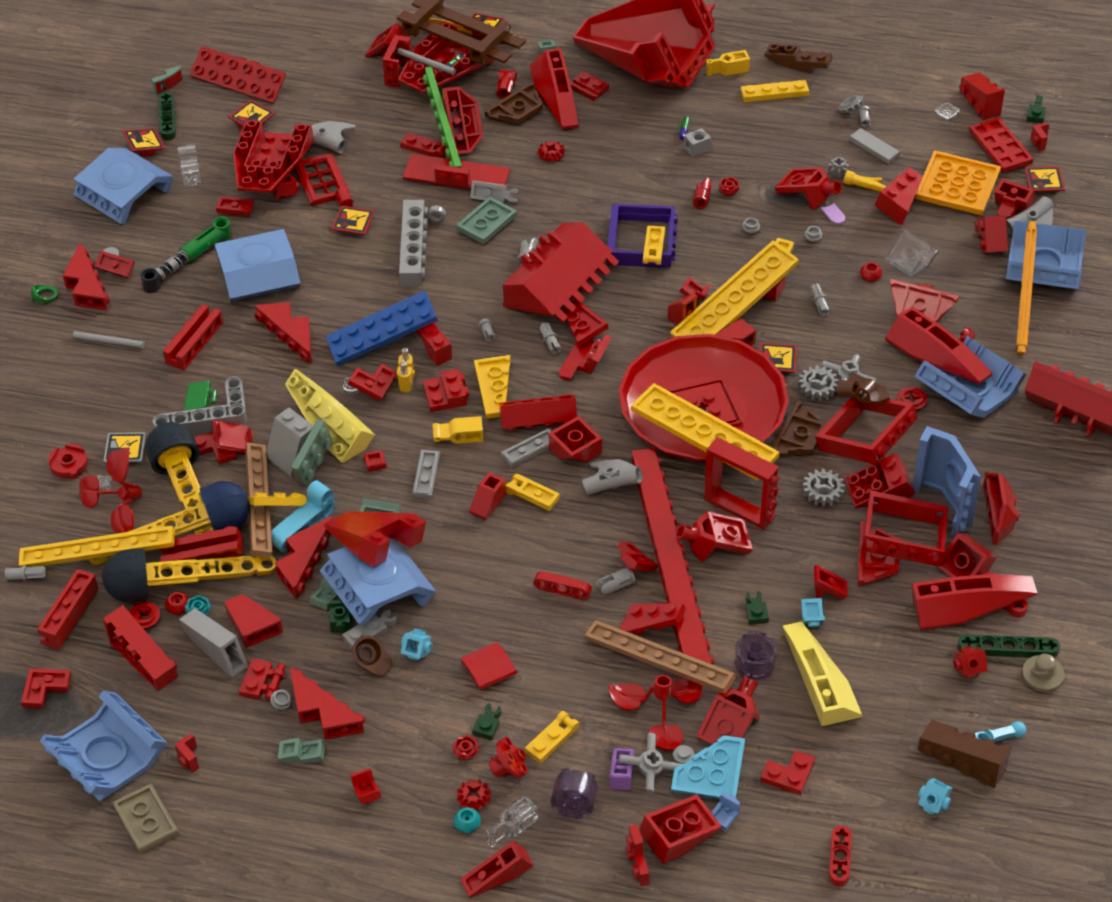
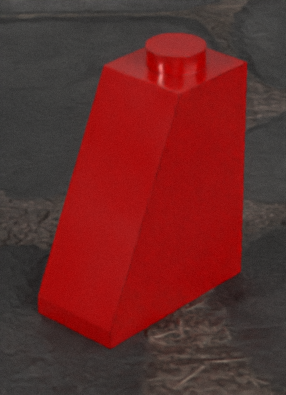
M242 594L224 602L226 614L245 648L283 633L281 619Z

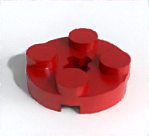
M66 444L65 448L61 449L58 447L51 452L48 458L51 473L62 478L76 479L88 465V458L84 449L76 444Z

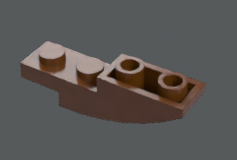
M769 44L764 53L765 57L782 66L813 73L815 68L828 69L833 60L832 53L801 51L800 46Z

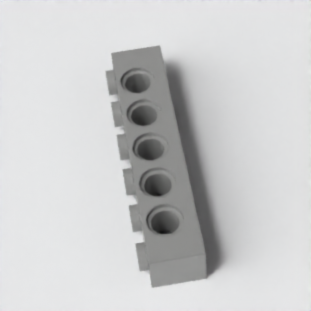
M403 200L399 267L400 286H422V278H425V268L423 266H426V255L423 254L427 252L426 243H424V241H427V231H424V229H428V221L425 219V217H428V207H425L424 200Z

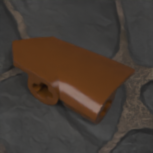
M854 372L849 380H840L837 384L836 390L839 397L856 398L863 403L875 404L890 400L885 386Z

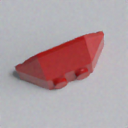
M460 86L443 88V106L458 155L471 153L483 137L478 102Z
M985 472L983 488L992 543L997 545L1014 530L1015 522L1019 520V511L1015 509L1016 495L1012 493V487L1003 474Z

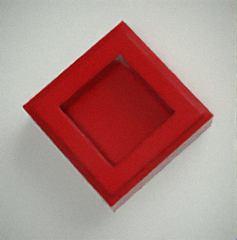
M382 450L363 454L368 472L387 468Z

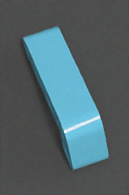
M318 480L313 481L309 485L306 504L296 509L271 531L272 545L283 553L287 552L286 539L326 519L334 511L333 490Z

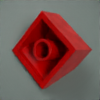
M957 533L944 552L941 566L938 568L950 577L982 575L988 572L997 557L968 535Z

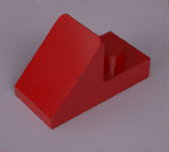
M818 565L814 566L816 598H820L826 593L841 600L848 597L847 580Z

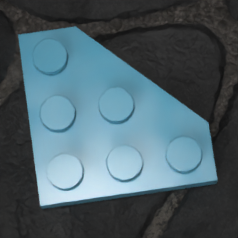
M724 735L716 743L694 755L691 760L683 765H679L674 769L671 792L693 796L698 794L699 797L718 800L722 792L736 797L745 739Z

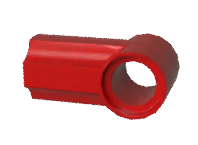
M499 70L496 95L500 99L511 95L512 88L516 85L517 71Z

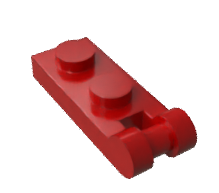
M409 132L400 142L401 148L432 157L442 158L445 154V149H447L446 146L442 145V142Z

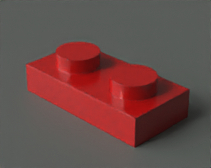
M220 196L216 205V213L250 217L254 207V200Z
M100 251L94 267L129 279L135 262L134 260Z

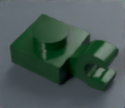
M1036 95L1035 106L1029 105L1026 121L1044 122L1046 107H1041L1043 96Z

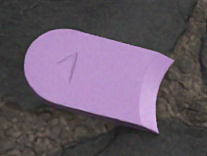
M835 203L821 208L822 212L833 224L839 225L845 222V215Z

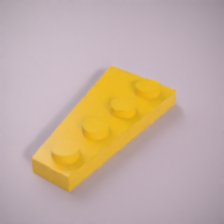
M510 355L474 360L486 419L500 417L498 402L507 401Z

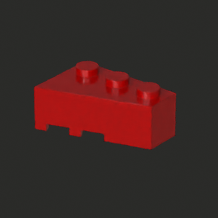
M980 72L961 78V84L959 85L960 93L965 96L968 103L971 104L976 114L982 120L1001 116L1005 94L1004 88L999 89L996 83H990V79Z
M908 167L880 192L874 206L902 226L923 176L911 167Z

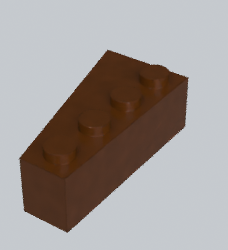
M931 720L924 730L918 745V750L923 754L941 761L944 765L951 766L962 774L971 776L982 784L989 785L994 789L1007 769L1012 746L1004 744L1003 747L996 745L995 740L986 738L985 741L978 739L974 733L968 731L967 733H960L957 728Z

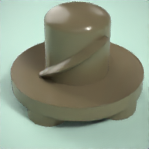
M1045 653L1029 658L1024 663L1022 669L1024 684L1046 694H1051L1059 688L1065 676L1062 665L1053 656Z

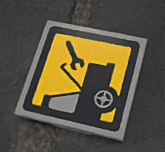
M146 432L108 433L103 462H107V457L112 451L130 448L129 462H142Z

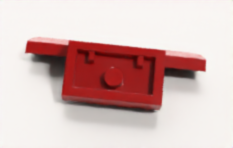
M605 334L602 340L598 339L597 342L590 340L581 347L578 346L576 341L559 371V377L570 381L575 370L592 374L612 337Z

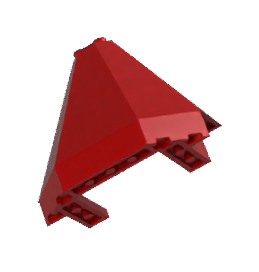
M630 0L586 18L574 34L573 39L575 44L588 49L646 82L670 89L685 88L691 85L715 49V42L712 41V32H715V19L712 18V11L715 9V4L705 5L703 0Z

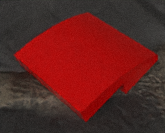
M498 642L460 658L462 665L470 673L472 681L480 690L517 674L513 663Z

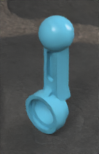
M1015 721L1007 727L977 732L975 737L983 740L989 738L995 741L1011 737L1021 738L1026 734V726L1020 721Z

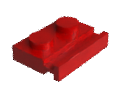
M585 71L575 77L573 82H570L573 91L592 101H595L597 97L599 98L609 90L608 83Z

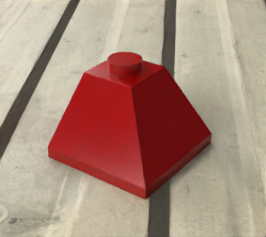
M396 22L376 36L365 56L368 58L383 55L386 53L395 35L410 37V35L402 32V27Z

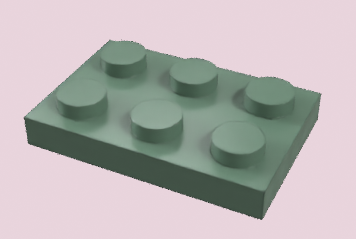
M488 197L456 225L457 230L484 245L517 216V211L492 197Z
M317 419L291 466L298 483L305 487L313 479L317 466L323 461L324 453L332 444V437L325 421Z

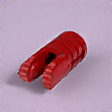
M705 178L702 184L698 183L695 189L692 203L698 209H704L708 206L712 186L710 178Z

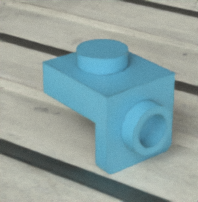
M822 598L801 599L802 622L805 625L808 624V627H819L825 621Z

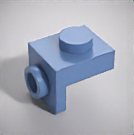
M724 792L721 793L719 803L711 813L722 826L721 830L726 832L739 816L741 803L736 797L727 795Z

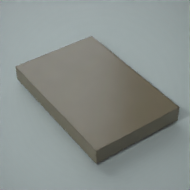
M152 784L112 802L117 815L139 854L180 835L179 830Z

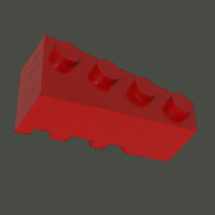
M123 605L103 618L109 643L157 691L178 678L176 672L177 665L174 660L165 655L163 650Z

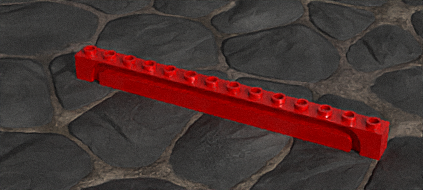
M655 448L632 451V465L639 466L643 474L642 482L638 483L637 487L666 602L683 603L686 608L679 624L673 625L679 652L714 665L713 656L708 653L710 650L709 640L704 638L705 625L699 619L701 618V610L695 604L697 602L696 591L691 588L693 586L692 576L687 573L689 571L688 561L683 558L685 555L684 546L679 543L681 539H678V535H676V515L671 513V510H673L672 500L667 497L669 490L668 485L663 482L665 481V474L663 469L660 470V455H656Z

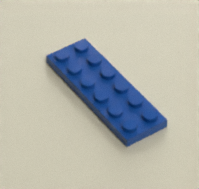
M424 290L326 335V339L337 366H340L438 321Z

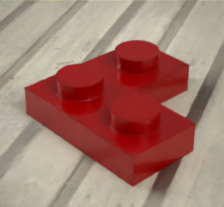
M381 364L375 375L372 376L356 368L349 379L348 385L381 402L397 376V371Z
M214 431L194 437L200 451L199 456L214 452L219 465L237 459L235 452L217 449Z
M620 541L617 549L622 552L620 559L625 562V566L631 571L654 572L658 567L654 561L631 542Z
M29 669L21 700L22 707L43 708L47 691L68 692L72 677L71 670Z
M795 750L788 767L768 760L760 777V782L801 795L814 765L815 757Z
M638 824L629 826V835L626 836L628 846L626 847V855L628 860L633 862L632 873L634 879L639 880L640 886L649 885V870L643 855L644 842Z

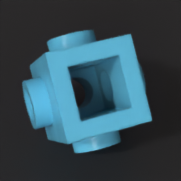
M414 629V631L405 633L401 641L402 648L400 653L408 655V658L413 660L426 657L432 649V636L426 635V631Z
M932 778L928 780L926 786L923 785L920 789L918 804L923 806V810L930 814H938L943 810H947L951 803L949 796L953 787Z

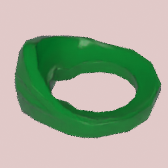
M35 285L31 290L33 301L48 303L54 301L58 296V290L49 285ZM51 291L54 295L50 298H43L39 296V293Z

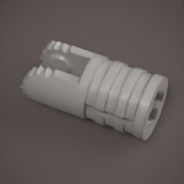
M535 237L530 239L529 244L526 240H522L517 258V263L520 266L522 265L521 256L524 253L530 257L528 252L536 251L538 240Z
M626 567L598 579L595 585L598 589H601L603 594L607 595L634 584L635 577L633 572Z

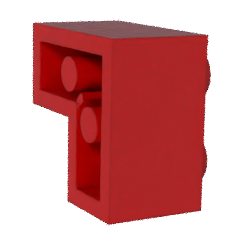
M1006 215L976 218L977 221L974 223V229L977 232V236L982 235V239L979 240L982 252L1008 251Z

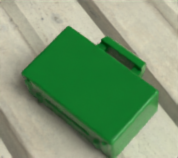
M210 381L189 383L184 411L207 408L208 404L216 403L218 392L216 390L210 391ZM210 393H212L211 401H209Z

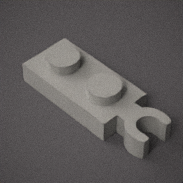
M473 180L470 198L486 200L488 197H492L501 203H505L506 199L510 202H516L517 199L512 198L511 193H518V189L507 190V185Z
M389 609L385 610L381 617H378L376 614L373 615L365 626L358 624L342 634V638L352 649L354 643L362 636L370 635L378 638L388 632L387 626H394L397 623V617L394 616L389 619L391 611Z

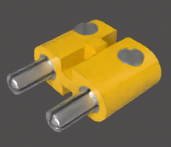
M407 348L402 349V355L399 356L398 385L399 390L402 392L412 390L415 376L413 358L408 354Z

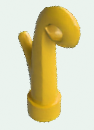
M847 170L843 180L844 184L855 185L881 192L886 187L879 183L882 181V178L860 176Z

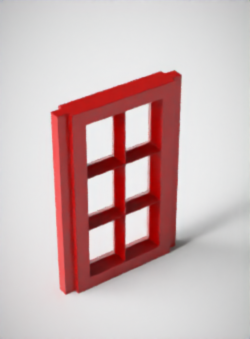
M328 153L300 160L294 167L310 205L337 200L335 192L329 193L328 186L336 185L338 189L342 187L348 189L333 154ZM326 162L329 169L319 171L317 164ZM314 165L316 172L307 174L305 167ZM331 173L334 180L324 182L322 175ZM319 176L321 183L312 185L310 178ZM324 188L326 194L317 196L315 190Z

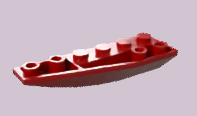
M562 49L545 50L529 65L534 87L562 129L579 127Z
M913 307L898 315L885 337L887 342L908 356L922 362L927 361L939 369L974 383L981 384L992 376V372L966 345L940 324Z
M970 575L912 583V600L920 630L963 624L1037 595L1032 576Z

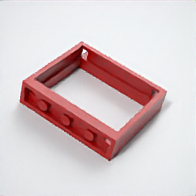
M850 398L816 434L815 438L818 449L821 452L877 465L912 424L915 423L917 414L914 404L890 399L883 403L875 404L863 403L856 398ZM864 410L896 417L871 445L839 438Z
M716 437L706 451L704 501L765 530L769 524H773V519L776 517V496L779 490L777 483L780 478L778 477L779 466ZM723 461L763 480L761 508L721 489Z
M870 490L866 506L861 551L940 567L945 552L948 506ZM873 512L938 525L936 548L870 534Z

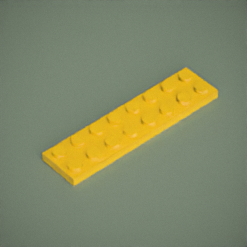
M774 240L771 241L670 332L671 336L674 338L676 336L717 334L740 318L800 264L799 259Z
M655 383L631 405V411L704 452L707 451V448L716 437H719L771 463H774L779 458L777 450ZM728 464L729 466H731V467L737 469L738 471H740V472L746 474L747 476H749V477L755 479L756 481L759 479V478H757V477H755V476H752V475H750V474H748V473H746V472H744V471H742V470H740V469H738V468H736V467H734V466Z

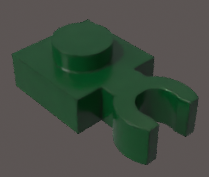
M757 591L756 598H751L750 593H746L747 604H745L748 625L769 623L766 602H761L762 595L760 591Z
M488 703L485 707V715L479 714L472 729V735L492 741L500 724L498 718L501 716V707L498 706L495 712H491V704Z

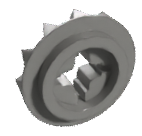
M855 95L844 100L838 109L840 113H850L860 108L865 100L863 96Z

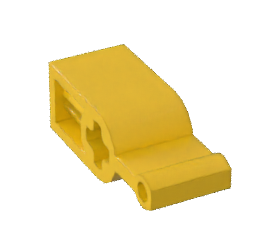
M746 50L722 54L718 59L706 60V75L712 76L713 74L721 73L728 76L749 72L750 58Z
M481 416L455 418L446 424H432L434 442L451 440L456 444L483 442Z

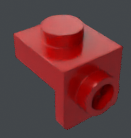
M1048 122L1032 126L1030 139L1039 151L1046 149L1049 130Z
M689 277L679 292L684 296L695 294L697 295V302L700 299L704 301L710 293L707 290L711 285L708 283L703 287L693 278Z
M190 734L179 740L175 744V749L180 765L183 768L187 767L193 773L199 769L197 758L192 752L197 748L194 735Z
M370 768L350 775L354 793L361 805L372 803L376 799L382 798Z

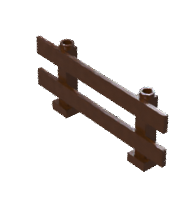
M414 0L412 6L419 8L414 14L404 10L397 16V20L402 21V32L417 37L419 29L463 46L469 49V60L481 65L487 62V57L505 63L512 56L511 53L496 48L500 42L520 49L526 43V39L510 33V23L505 21L496 27L444 7V0ZM432 15H436L483 34L486 37L479 41L428 19Z

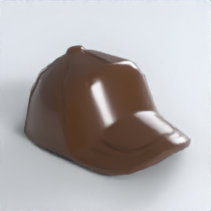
M366 635L354 643L352 655L359 666L377 676H383L390 670L392 659L377 638Z

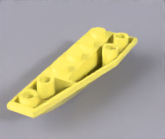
M294 369L285 385L309 423L314 426L317 419L325 421L332 437V444L328 450L343 463L365 451L375 434L339 401L300 371Z
M801 621L783 625V631L821 726L861 718L862 713L848 680L805 624Z

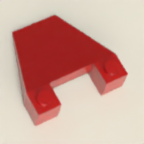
M348 511L324 523V527L357 558L373 567L387 559L390 539L387 537H391L411 548L422 542L426 521L419 518L416 514Z

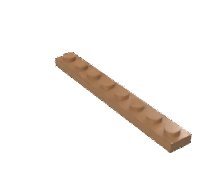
M247 442L245 454L248 496H255V492L267 493V496H269L266 445ZM249 504L251 556L270 558L272 542L269 506Z
M597 620L594 621L585 634L588 641L726 694L736 679L733 672Z

